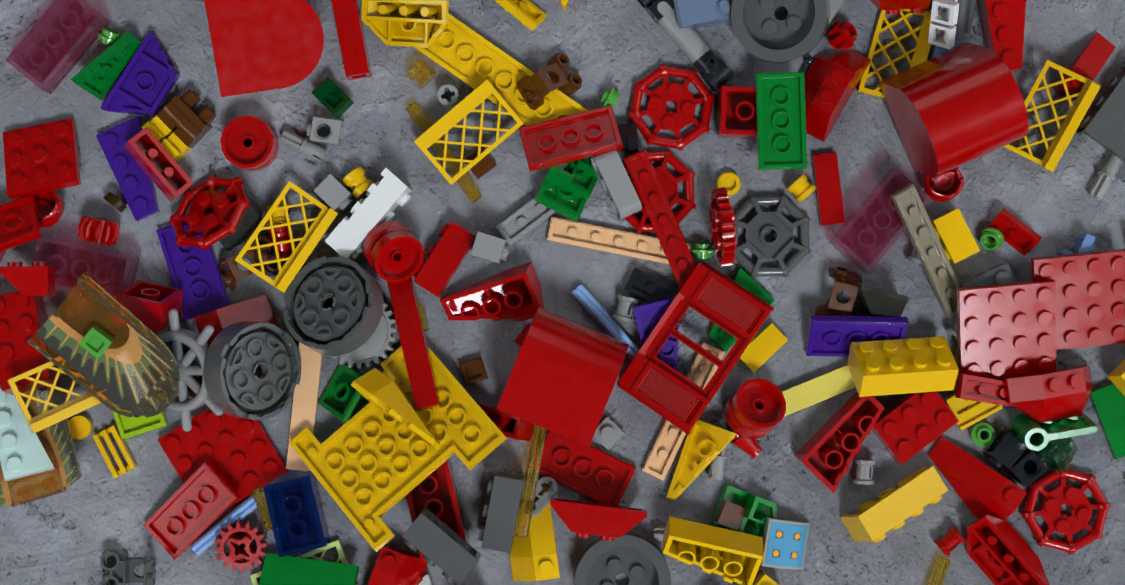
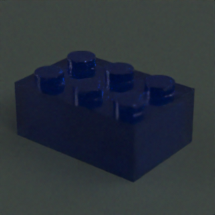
M313 473L263 486L279 557L326 547L330 543L317 482Z

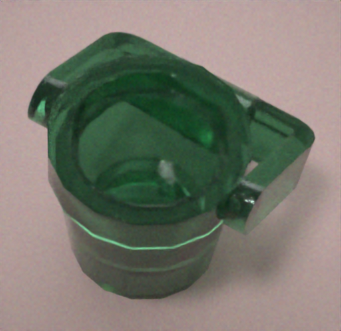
M1069 437L1051 440L1044 449L1038 452L1045 458L1046 461L1044 463L1049 468L1063 473L1068 469L1077 451V446Z

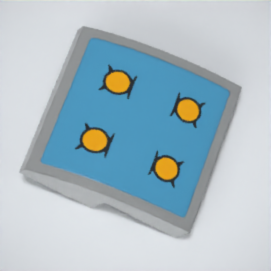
M766 517L763 535L764 557L760 566L803 570L810 523Z

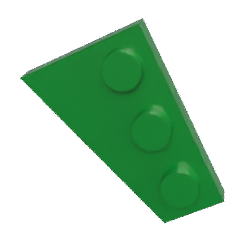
M129 32L125 33L70 80L102 100L122 75L142 42Z
M739 268L734 282L771 305L775 300L742 268ZM713 324L708 334L725 352L737 341V338L716 324Z

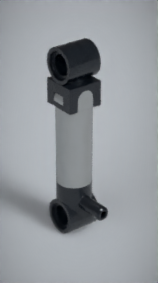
M637 0L647 10V13L654 22L664 29L684 53L712 91L716 92L734 77L729 67L721 59H718L693 28H679L673 0Z

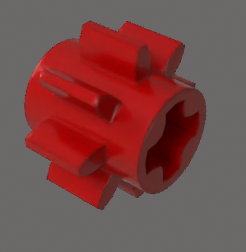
M838 20L830 26L831 30L828 31L827 39L831 47L836 50L843 48L847 51L854 46L853 42L857 40V31L851 23L843 22L841 24Z

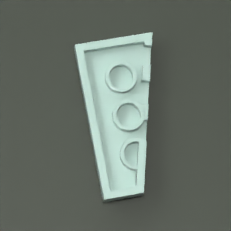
M0 384V462L5 482L55 469L36 433L31 434L28 423L15 396L3 392Z

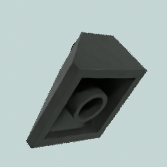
M862 284L859 285L856 295L867 316L901 317L909 298L908 296Z

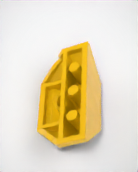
M362 0L361 20L386 45L431 48L448 26L449 0Z

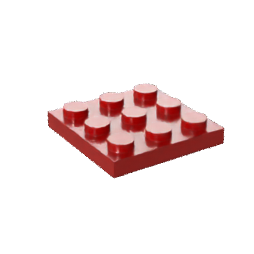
M73 118L3 132L7 196L10 199L81 185L76 122Z

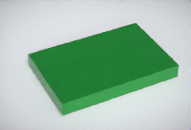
M1111 383L1092 390L1090 399L1114 459H1119L1125 456V396Z

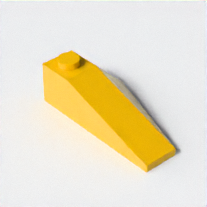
M539 480L523 483L521 499ZM542 485L543 492L540 496L545 492H549L547 485ZM536 498L532 503L526 502V511H528L529 509H532L534 511L536 509L534 504L536 503L538 498ZM550 503L538 516L533 518L524 516L519 505L510 553L513 581H540L560 578Z

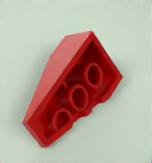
M532 262L507 269L440 298V302L449 320L477 321V319H492V321H500L501 319H514V321H525L534 318L538 308L544 309L541 284Z

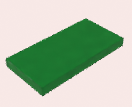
M804 72L756 73L758 170L807 169Z
M266 553L259 585H356L359 567L356 565Z

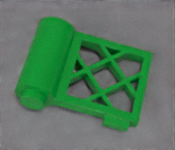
M1022 413L1013 419L1011 425L1014 433L1033 451L1044 449L1051 440L1098 433L1097 425L1084 413L1081 416L1037 423Z

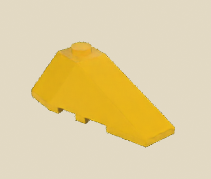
M374 368L352 382L351 386L364 398L439 450L441 445L404 392L394 382L396 379L394 375L385 369L383 372H380Z

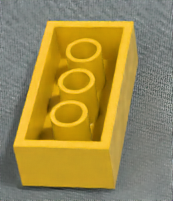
M945 336L851 342L847 362L859 397L954 390L959 371Z

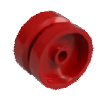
M241 116L230 121L224 128L220 140L221 149L226 159L235 166L251 172L260 171L270 166L277 157L279 150L278 137L273 128L261 119L252 116ZM252 140V145L248 147V141Z
M385 221L376 225L367 234L363 243L365 259L384 281L391 283L403 282L416 274L423 263L424 250L422 244L404 224L397 221Z
M760 378L750 379L743 383L729 398L725 406V417L731 429L741 437L752 440L763 438L782 421L786 413V401L783 393L775 384Z

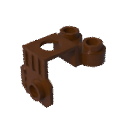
M554 54L548 60L547 67L537 71L531 77L525 75L517 82V89L530 109L537 110L544 104V97L555 89H558V91L563 89L567 94H574L581 88V77L577 73H568L566 70L569 67V58L566 54ZM547 73H548L549 77L551 78V80L553 81V83L548 79Z
M258 235L259 241L262 240L266 244L270 243L267 236ZM255 240L251 244V247L256 246ZM271 246L260 248L263 262L276 260L275 256L268 257L267 255ZM257 249L247 250L242 257L247 258L251 264L259 263ZM238 254L225 260L221 258L218 261V266L222 272V282L226 288L229 287L232 291L237 289L236 282L239 279L253 274L250 270L241 271L237 267V262L234 259ZM269 264L263 265L266 276L273 277L278 274V266L276 269H272L269 267ZM260 265L254 266V268L261 272Z
M840 266L829 268L828 274L834 278L830 300L827 299L826 305L822 304L816 307L814 315L856 316L852 309L859 288L858 283H862L861 275L850 272L848 269ZM840 291L849 292L850 300L846 303L838 302L836 299L837 293Z

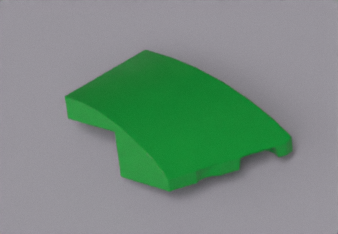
M591 157L550 167L534 200L577 222L598 179L591 163Z
M724 484L709 525L736 531L714 522L724 499L746 508L737 532L759 536L763 539L766 517L776 518L777 504Z

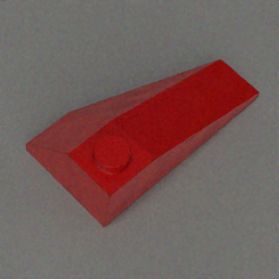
M940 436L928 454V457L940 473L947 479L956 494L977 519L987 514L1006 520L1014 513L1027 494L1026 491L942 436Z
M386 543L380 550L368 585H418L423 578L428 563L425 560L421 561L420 556Z

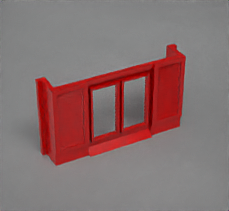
M706 262L698 263L619 380L620 384L618 387L689 435L697 420L775 308ZM689 307L737 338V341L723 361L675 329ZM670 335L718 366V369L704 389L656 357Z

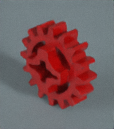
M238 519L235 526L228 522V530L225 528L220 529L219 533L222 536H216L215 542L219 544L215 545L214 551L220 552L217 555V560H225L223 563L224 568L231 565V571L234 572L236 567H240L241 573H244L246 566L253 570L254 562L261 564L262 559L260 556L266 555V550L263 548L267 546V541L261 540L265 533L257 532L259 525H255L252 528L250 527V520L245 525H242L241 520ZM253 539L256 541L257 550H254L255 547L252 546L251 542ZM225 541L230 546L229 553L226 552ZM242 543L245 544V548H244V547H241L240 549H238V548L236 547L237 544H238V545H241Z

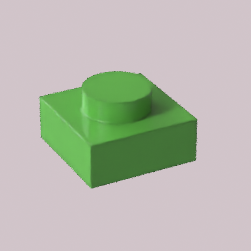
M95 324L79 345L99 359L115 339Z

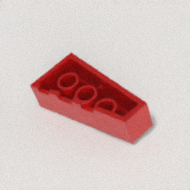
M977 0L985 47L995 51L1011 73L1022 69L1026 0Z
M856 391L794 456L830 491L835 493L839 481L843 475L845 476L849 469V464L855 454H858L862 447V442L871 432L884 407L873 396L859 397Z

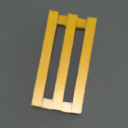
M116 425L92 436L113 478H117L137 467L124 440H121ZM111 432L129 465L127 467H125L112 439L109 436V433ZM101 437H104L117 465L120 468L119 471Z

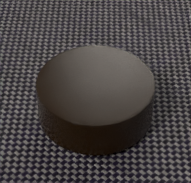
M107 192L103 197L121 213L127 208V205L111 192Z

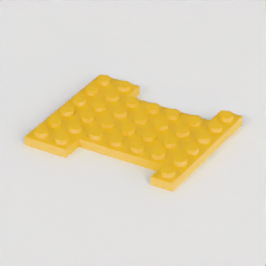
M401 346L380 365L396 377L394 382L401 388L415 408ZM429 347V355L441 405L417 412L441 445L439 450L371 402L322 444L308 427L288 442L376 552L395 536L381 517L455 453L465 466L471 470L507 439Z

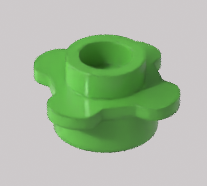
M614 86L611 91L606 89L600 101L604 104L603 107L612 105L613 109L620 93L615 91Z
M705 241L696 242L695 245L690 247L691 252H693V258L710 259L712 258V253L715 252L714 247Z

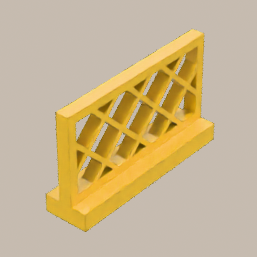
M900 9L901 18L889 24L885 17L886 10H881L868 54L871 62L862 76L858 89L859 93L885 99L884 93L880 92L882 90L881 86L875 90L864 88L868 78L876 74L879 81H883L879 72L891 66L895 75L898 74L894 64L903 58H906L910 68L927 61L931 44L928 43L930 23L933 22L930 21V11L910 13V9ZM914 14L923 16L922 25L913 30L907 18ZM883 21L886 24L884 28H882ZM904 21L910 32L898 38L892 27ZM889 29L895 40L883 47L878 38L881 33ZM920 30L919 37H917L915 33ZM912 35L917 43L916 47L906 52L900 41ZM897 43L903 55L891 61L885 50ZM878 44L880 49L875 51L876 45ZM882 52L888 63L876 69L872 59L875 55ZM912 53H914V54H913L912 61H911V59L909 58V55L912 54ZM870 66L873 69V72L869 73Z
M1047 59L1024 102L1026 108L1030 101L1032 102L1033 107L1026 110L1027 112L1034 110L1038 123L1030 125L1029 129L1039 126L1043 139L1029 143L1026 135L1024 137L1025 145L1016 147L1008 144L1003 147L1053 172L1098 93L1101 84ZM1049 66L1059 71L1062 80L1047 84L1045 74ZM1063 73L1071 77L1064 79ZM1042 79H1043V82H1044V85H1045V86H1042V87H1039V88H1038L1039 84L1041 83V81H1042ZM1077 79L1085 83L1080 92L1069 95L1066 85L1067 81ZM1063 83L1067 96L1052 100L1049 87ZM1046 89L1050 102L1036 106L1033 95L1036 91ZM1077 96L1074 104H1072L1071 98ZM1068 99L1071 108L1069 113L1057 116L1054 103ZM1051 105L1055 118L1041 122L1037 109ZM1065 118L1062 125H1060L1059 120ZM1056 121L1059 131L1056 135L1046 138L1042 125ZM1053 139V141H1052V143H1051V145H1050V147H1049L1047 141ZM1044 142L1047 152L1043 159H1040L1033 155L1030 146ZM1023 148H1028L1029 153L1026 152V151H1024V150H1022V149H1023Z
M486 79L416 138L414 142L452 185L524 123L496 91L489 80ZM491 94L499 101L498 111L484 110L485 99ZM482 103L481 110L475 109L479 104ZM501 104L507 112H501ZM470 112H481L480 127L466 126V116ZM484 113L498 114L497 128L483 127ZM501 114L511 115L517 123L510 129H500ZM463 119V125H456ZM452 127L463 128L462 142L448 141V131ZM465 128L480 129L478 143L464 142ZM482 130L496 131L495 142L491 145L481 144ZM499 131H504L505 133L499 137ZM445 134V141L438 140ZM433 143H445L443 157H433L427 149ZM447 144L461 145L460 159L446 158ZM464 145L478 146V154L475 159H463ZM481 147H488L481 153ZM437 160H443V167L437 162ZM446 161L460 162L459 172L452 178L445 171ZM463 162H468L469 164L462 169Z
M288 181L234 260L284 293L338 213ZM290 188L298 193L299 204L286 205L285 195ZM302 196L310 202L303 203ZM282 201L283 207H277L279 203ZM314 204L321 211L316 218L306 219L304 205ZM301 206L303 220L290 222L287 208ZM284 209L286 223L273 225L271 217L273 212ZM269 220L270 226L264 227L266 222ZM313 221L310 227L308 228L307 222ZM304 223L306 233L301 238L293 239L291 225ZM287 226L290 240L276 242L274 228ZM270 229L273 243L259 245V232ZM255 240L256 246L250 247ZM299 241V243L295 247L294 242ZM290 242L291 255L280 259L277 245ZM274 245L276 260L263 262L260 248ZM257 249L259 263L248 264L242 260V257L247 250ZM285 260H286V262L284 263V265H283L282 268H281L280 261H285ZM277 262L279 272L272 280L265 275L263 265ZM260 265L261 272L254 268V266Z
M56 358L7 380L28 423L31 434L104 402L106 399L95 389L92 390L90 385L87 393L83 395L72 392L76 380H84L77 373L72 374L61 370L64 362L60 358ZM60 363L59 368L52 367L53 365ZM48 368L57 371L52 385L38 380L42 370ZM37 373L35 379L28 377L30 375ZM60 373L74 377L69 391L55 386ZM21 379L33 381L34 383L29 395L19 392L15 382ZM37 383L50 387L46 401L32 397ZM54 389L67 393L63 404L56 405L49 402ZM70 395L76 396V398L69 401ZM22 397L27 398L26 404L24 403ZM30 400L44 404L41 414L31 418L27 409ZM48 405L54 407L46 411Z

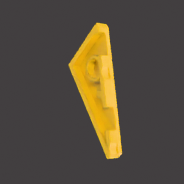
M697 420L693 430L687 435L666 497L676 500L732 441L736 433Z

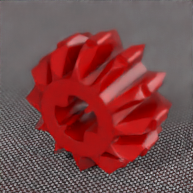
M83 216L78 224L77 236L88 242L112 246L116 244L117 238L119 239L120 225L115 221L103 218Z

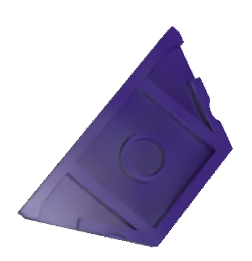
M148 32L100 107L102 110L155 116L180 76L153 33Z

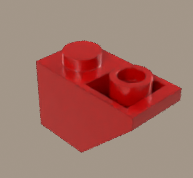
M7 262V267H0V273L23 296H55V267L47 266V262H32V266H23V262Z

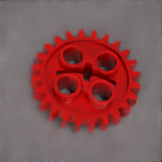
M715 188L711 191L712 196L709 205L711 241L713 247H715L716 257L720 266H730L734 263V252H736L735 249L737 248L734 209L731 207V203H729V195L726 188Z

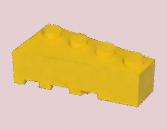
M924 466L896 483L898 488L893 486L885 489L878 494V500L873 499L857 506L859 511L855 514L845 513L840 516L853 540L877 543L886 537L885 533L889 530H896L905 524L904 520L911 516L913 518L924 511L923 507L939 502L943 498L941 495L947 492L948 489L934 466Z
M669 516L663 533V554L688 565H698L702 568V571L711 574V572L722 576L724 581L731 584L734 581L740 585H752L764 557L763 539L755 535Z

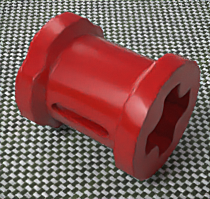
M950 526L949 531L939 540L935 539L933 542L949 557L953 549L960 543L964 544L966 541L953 526Z

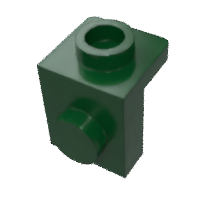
M326 77L312 91V94L337 119L354 104L330 77Z

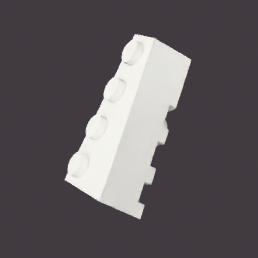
M387 168L381 173L384 178L381 181L378 180L376 183H372L367 189L366 195L368 197L365 200L362 198L353 206L350 211L352 214L350 218L347 216L343 218L325 240L341 256L356 260L363 252L361 247L367 234L376 225L385 221H391L396 215L394 213L399 205L403 207L411 199L409 194L412 190Z

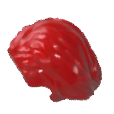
M955 168L935 178L923 174L921 183L925 194L936 202H945L955 198L961 192L964 186V177L959 168Z
M55 191L34 194L40 227L48 228L53 226L63 215V199Z

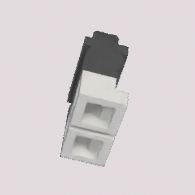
M933 0L930 20L933 22L930 23L928 43L951 49L954 46L955 38L962 37L964 33H969L974 19L975 0Z

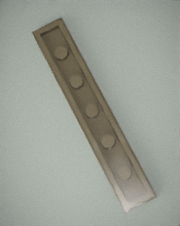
M909 183L892 193L890 197L946 317L951 319L957 315V288H961L914 184Z

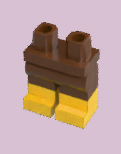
M192 90L187 91L181 97L176 95L156 117L141 127L142 129L147 127L172 158L178 162L212 129L210 124L217 116L208 106H205L199 113L193 109L201 99Z

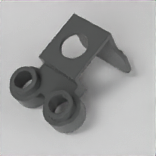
M115 550L105 552L100 558L101 566L105 570L110 571L109 575L102 578L100 585H109L110 579H113L116 585H126L128 583L155 585L156 559L147 557L145 559L122 560L120 553ZM110 555L115 556V564L109 561ZM138 564H144L143 578L136 576L134 572Z

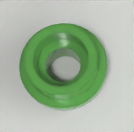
M103 27L102 31H98L97 36L101 38L100 42L111 46L120 38L121 33L115 29Z
M987 227L981 231L979 240L984 249L995 250L1002 245L1004 237L998 229Z
M978 423L971 430V439L976 445L986 447L993 443L995 431L987 423ZM985 430L987 432V437L985 439H981L980 433Z

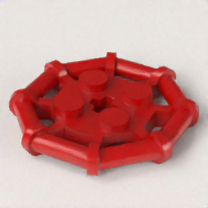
M663 63L640 81L634 82L630 113L627 115L628 119L636 123L637 129L647 141V145L664 146L682 151L685 146L705 132L708 133L710 131L709 123L715 95L710 93L694 68L689 70L666 66ZM667 75L685 78L686 81L683 85L668 82ZM662 77L663 84L654 91L646 88ZM690 82H692L702 98L695 99L687 88ZM644 93L649 97L647 110L640 111L642 95ZM669 101L671 103L675 102L678 105L676 107L677 112L674 114L672 111L666 112L665 110L667 108L666 103ZM703 104L701 120L699 122L694 119L696 105ZM648 116L656 127L653 132L650 131L641 117ZM690 123L696 126L695 129L681 138L680 130ZM660 130L674 132L675 139L656 135Z
M669 149L667 151L647 152L650 161L663 160L661 167H656L654 170L670 207L675 203L683 205L674 215L679 224L692 209L696 208L694 198L695 173L690 171ZM667 163L682 176L675 178L665 169ZM624 164V168L627 174H629V170L626 164ZM631 180L641 202L642 210L640 212L643 215L641 221L634 214L624 219L637 230L636 233L655 232L651 222L645 223L648 214L635 184ZM682 181L685 184V200L678 197V183Z
M213 174L193 189L186 190L176 212L170 216V224L173 225L176 235L175 242L180 247L191 246L208 250L214 243L231 233L234 234L244 211L250 206V201L246 198L243 189V181L238 177L225 178ZM220 186L228 187L225 191H219ZM236 196L235 202H231L233 201L232 198ZM193 202L189 212L186 214L190 204ZM189 224V229L185 232L183 225Z
M1059 465L1057 469L1030 484L1021 517L1026 520L1037 540V545L1040 547L1047 546L1073 555L1075 551L1097 539L1101 540L1111 503L1106 500L1095 480V475L1092 473H1082ZM1069 478L1082 483L1078 488L1067 486L1065 479ZM1058 479V485L1048 491L1042 488ZM1088 487L1097 503L1090 504L1084 493ZM1040 493L1043 495L1042 506H1040L1039 510H1034L1038 494ZM1065 504L1071 507L1068 515L1060 514V511L1063 509L1061 505ZM1098 509L1092 528L1088 524V521L1091 519V510ZM1035 516H1041L1046 525L1044 531L1040 528ZM1083 528L1089 532L1075 541L1072 539V534ZM1053 531L1064 534L1065 542L1050 538L1049 536Z

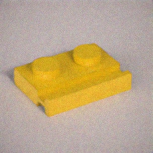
M956 393L943 399L958 418L959 422L956 424L961 431L1003 409L1001 405L956 398Z

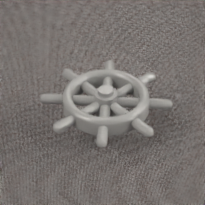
M173 308L168 312L170 331L158 335L165 344L172 341L173 355L180 375L178 397L176 396L167 408L180 412L182 429L185 432H189L192 429L190 410L206 404L217 416L224 413L210 399L203 375L204 361L210 347L207 341L213 334L214 327L212 325L205 326L200 335L187 329H180L178 311ZM182 343L190 347L184 357ZM196 375L203 376L202 385L194 378ZM187 385L196 394L193 399L188 398Z

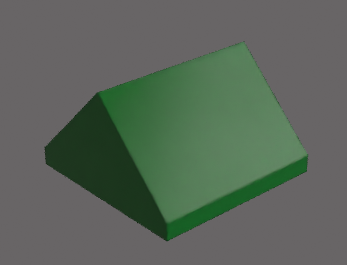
M339 364L318 404L346 423L353 417L363 399V396L351 384L364 374L354 368H348L346 364Z

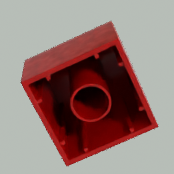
M204 0L221 97L287 88L304 80L317 66L323 51L324 34L317 13L306 0Z
M964 43L879 82L912 168L932 178L1019 140L1028 133V115L1019 87L1001 57L988 47Z
M538 308L496 409L589 447L619 375L629 344Z

